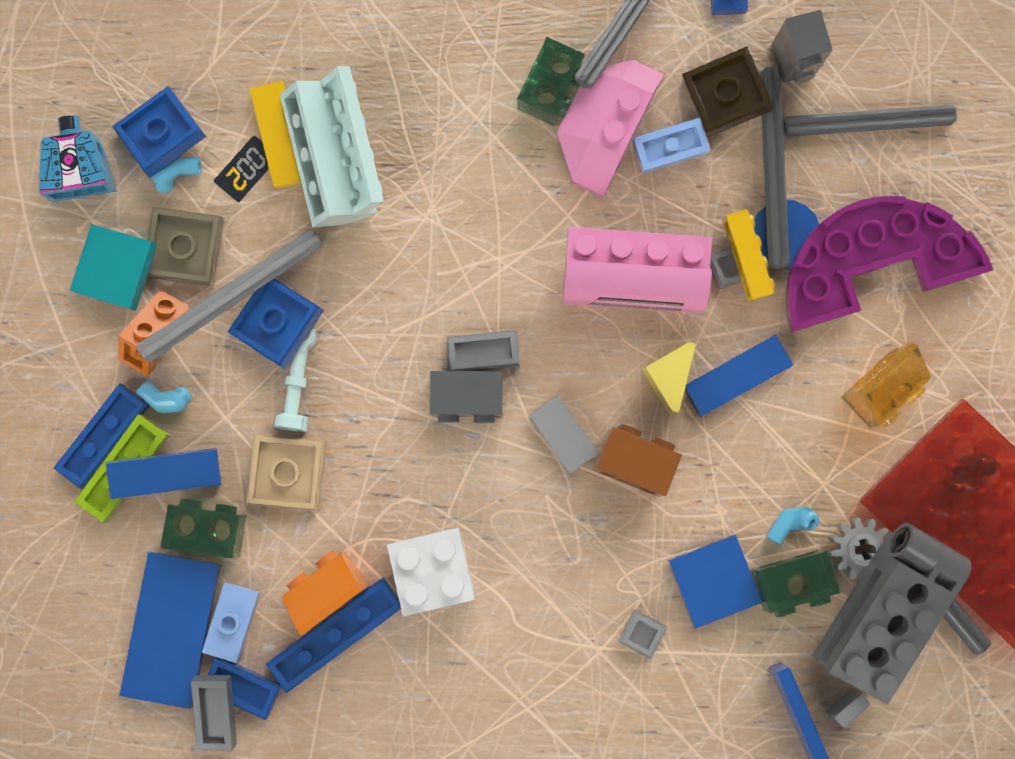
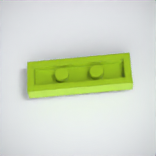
M138 414L74 502L101 522H108L125 497L110 499L106 462L156 456L170 437V434L143 415Z

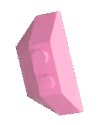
M635 60L606 66L592 88L584 89L579 87L557 131L572 183L604 197L664 74Z

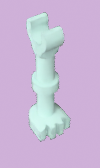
M311 329L308 339L303 341L292 358L290 376H286L285 386H288L284 413L276 415L275 428L307 432L309 418L298 415L301 390L306 387L307 379L304 378L307 355L309 349L317 342L315 329Z

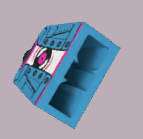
M68 115L59 117L60 135L45 137L41 140L39 194L51 202L117 192L101 140L91 131H81L80 118L78 116Z

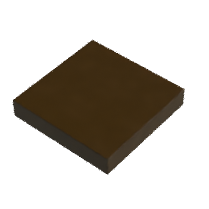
M747 46L682 74L707 137L716 135L774 110L773 103Z

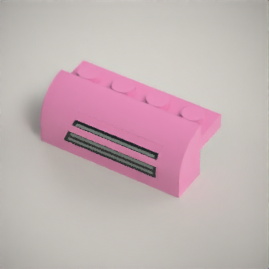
M569 227L562 304L702 314L707 307L711 286L712 270H710L712 237Z

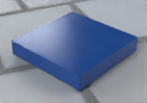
M169 86L112 126L149 178L206 137Z
M274 278L252 294L227 332L285 369L324 310Z
M736 535L726 537L668 560L695 629L762 603Z

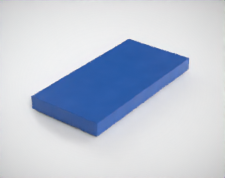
M148 552L119 696L188 709L193 707L191 680L196 675H200L204 655L202 650L208 634L221 564Z

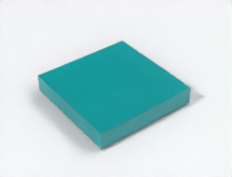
M91 224L69 291L136 311L158 244Z

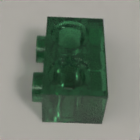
M546 37L517 97V109L555 126L559 116L565 117L573 101L572 98L568 97L573 86L580 87V84L575 81V75L584 63L585 54ZM556 63H565L569 66L570 70L561 74L555 72L552 66ZM542 93H550L556 100L551 104H542L538 101L537 97Z
M184 498L180 499V504H168L160 548L226 558L240 557L247 515L237 513V506L216 503L215 510L201 508L202 501ZM185 515L191 516L194 520V529L189 535L185 534L180 527V522ZM220 520L226 521L230 526V534L225 540L218 538L215 533V527Z

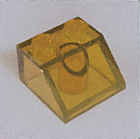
M910 342L886 354L847 390L841 398L869 428L880 425L885 428L900 416L901 413L897 410L906 401L910 404L925 393L926 388L923 385L932 377L918 346L914 342Z

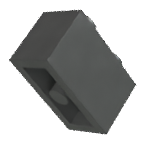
M821 10L786 18L772 42L782 82L794 80L795 83H803L813 79L833 51Z
M430 371V415L438 417V423H459V417H474V423H495V417H502L503 373L486 371Z

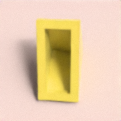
M688 342L642 370L668 414L676 415L680 411L696 343Z

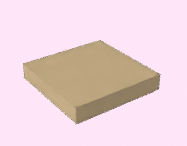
M254 434L246 505L319 511L326 441Z

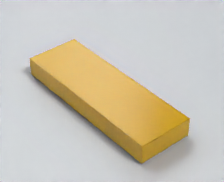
M283 80L250 88L275 190L302 184L280 99V94L286 90Z

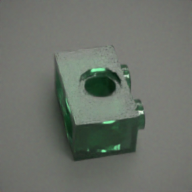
M818 549L751 569L755 585L762 600L763 611L770 614L775 613V617L793 614L797 612L795 606L808 602L810 607L830 603V596L840 593L827 550ZM799 574L803 579V588L799 593L792 594L788 588L789 580L792 576Z

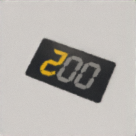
M252 136L214 179V183L237 202H240L269 169L263 142L256 136Z

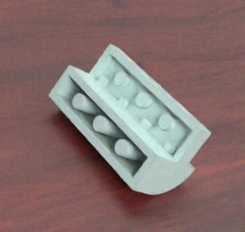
M337 66L321 81H295L280 94V99L312 227L342 225L376 214V206L384 202L382 186L378 180L374 164V154L369 145L365 129V119L361 113L357 98V88L353 81L350 67Z

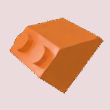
M334 551L329 552L315 563L319 568L309 577L303 572L286 585L290 591L284 594L282 599L296 630L301 636L315 628L370 586L345 551L337 556Z

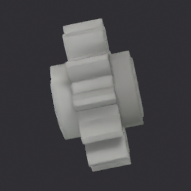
M852 517L850 521L851 528L847 524L838 523V530L842 534L840 536L831 535L828 537L831 542L837 544L836 549H831L827 552V555L839 558V561L834 564L833 568L835 570H843L847 567L846 578L854 580L858 572L861 578L882 544V538L888 533L887 528L874 530L876 526L875 519H867L862 526V521L859 517ZM860 543L866 544L867 552H862V555L855 553V546H860Z

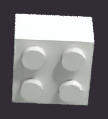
M460 527L387 544L403 617L475 600L476 595Z

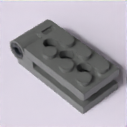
M909 523L900 525L893 534H887L812 656L818 662L824 664L823 667L830 674L888 705L969 577L971 571L970 559Z

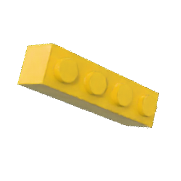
M748 209L726 215L722 221L748 303L770 297L774 294L775 283L773 278L768 275V261L765 256H762L760 250L762 243L760 237L755 234L753 228L755 227V221L752 214L749 215Z

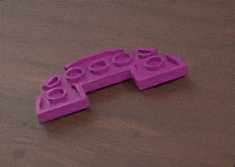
M879 196L863 199L849 204L830 215L802 243L791 265L787 280L786 312L788 324L792 333L862 311L851 278L911 259L923 292L982 275L994 269L988 255L971 231L967 232L952 219L953 215L942 208L928 202L924 204L909 200L904 196Z

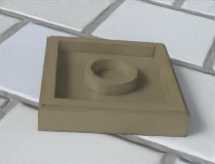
M153 207L147 240L158 245L147 278L214 286L224 218L217 215Z

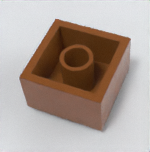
M621 424L618 428L612 427L609 429L592 470L657 497L666 496L682 457V454L674 452L676 445L660 438L651 439V441L640 438L641 431L625 424Z

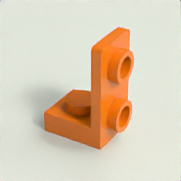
M158 291L118 336V360L148 377L156 368L157 358L147 362L140 355L136 346L188 311L189 306L164 291Z

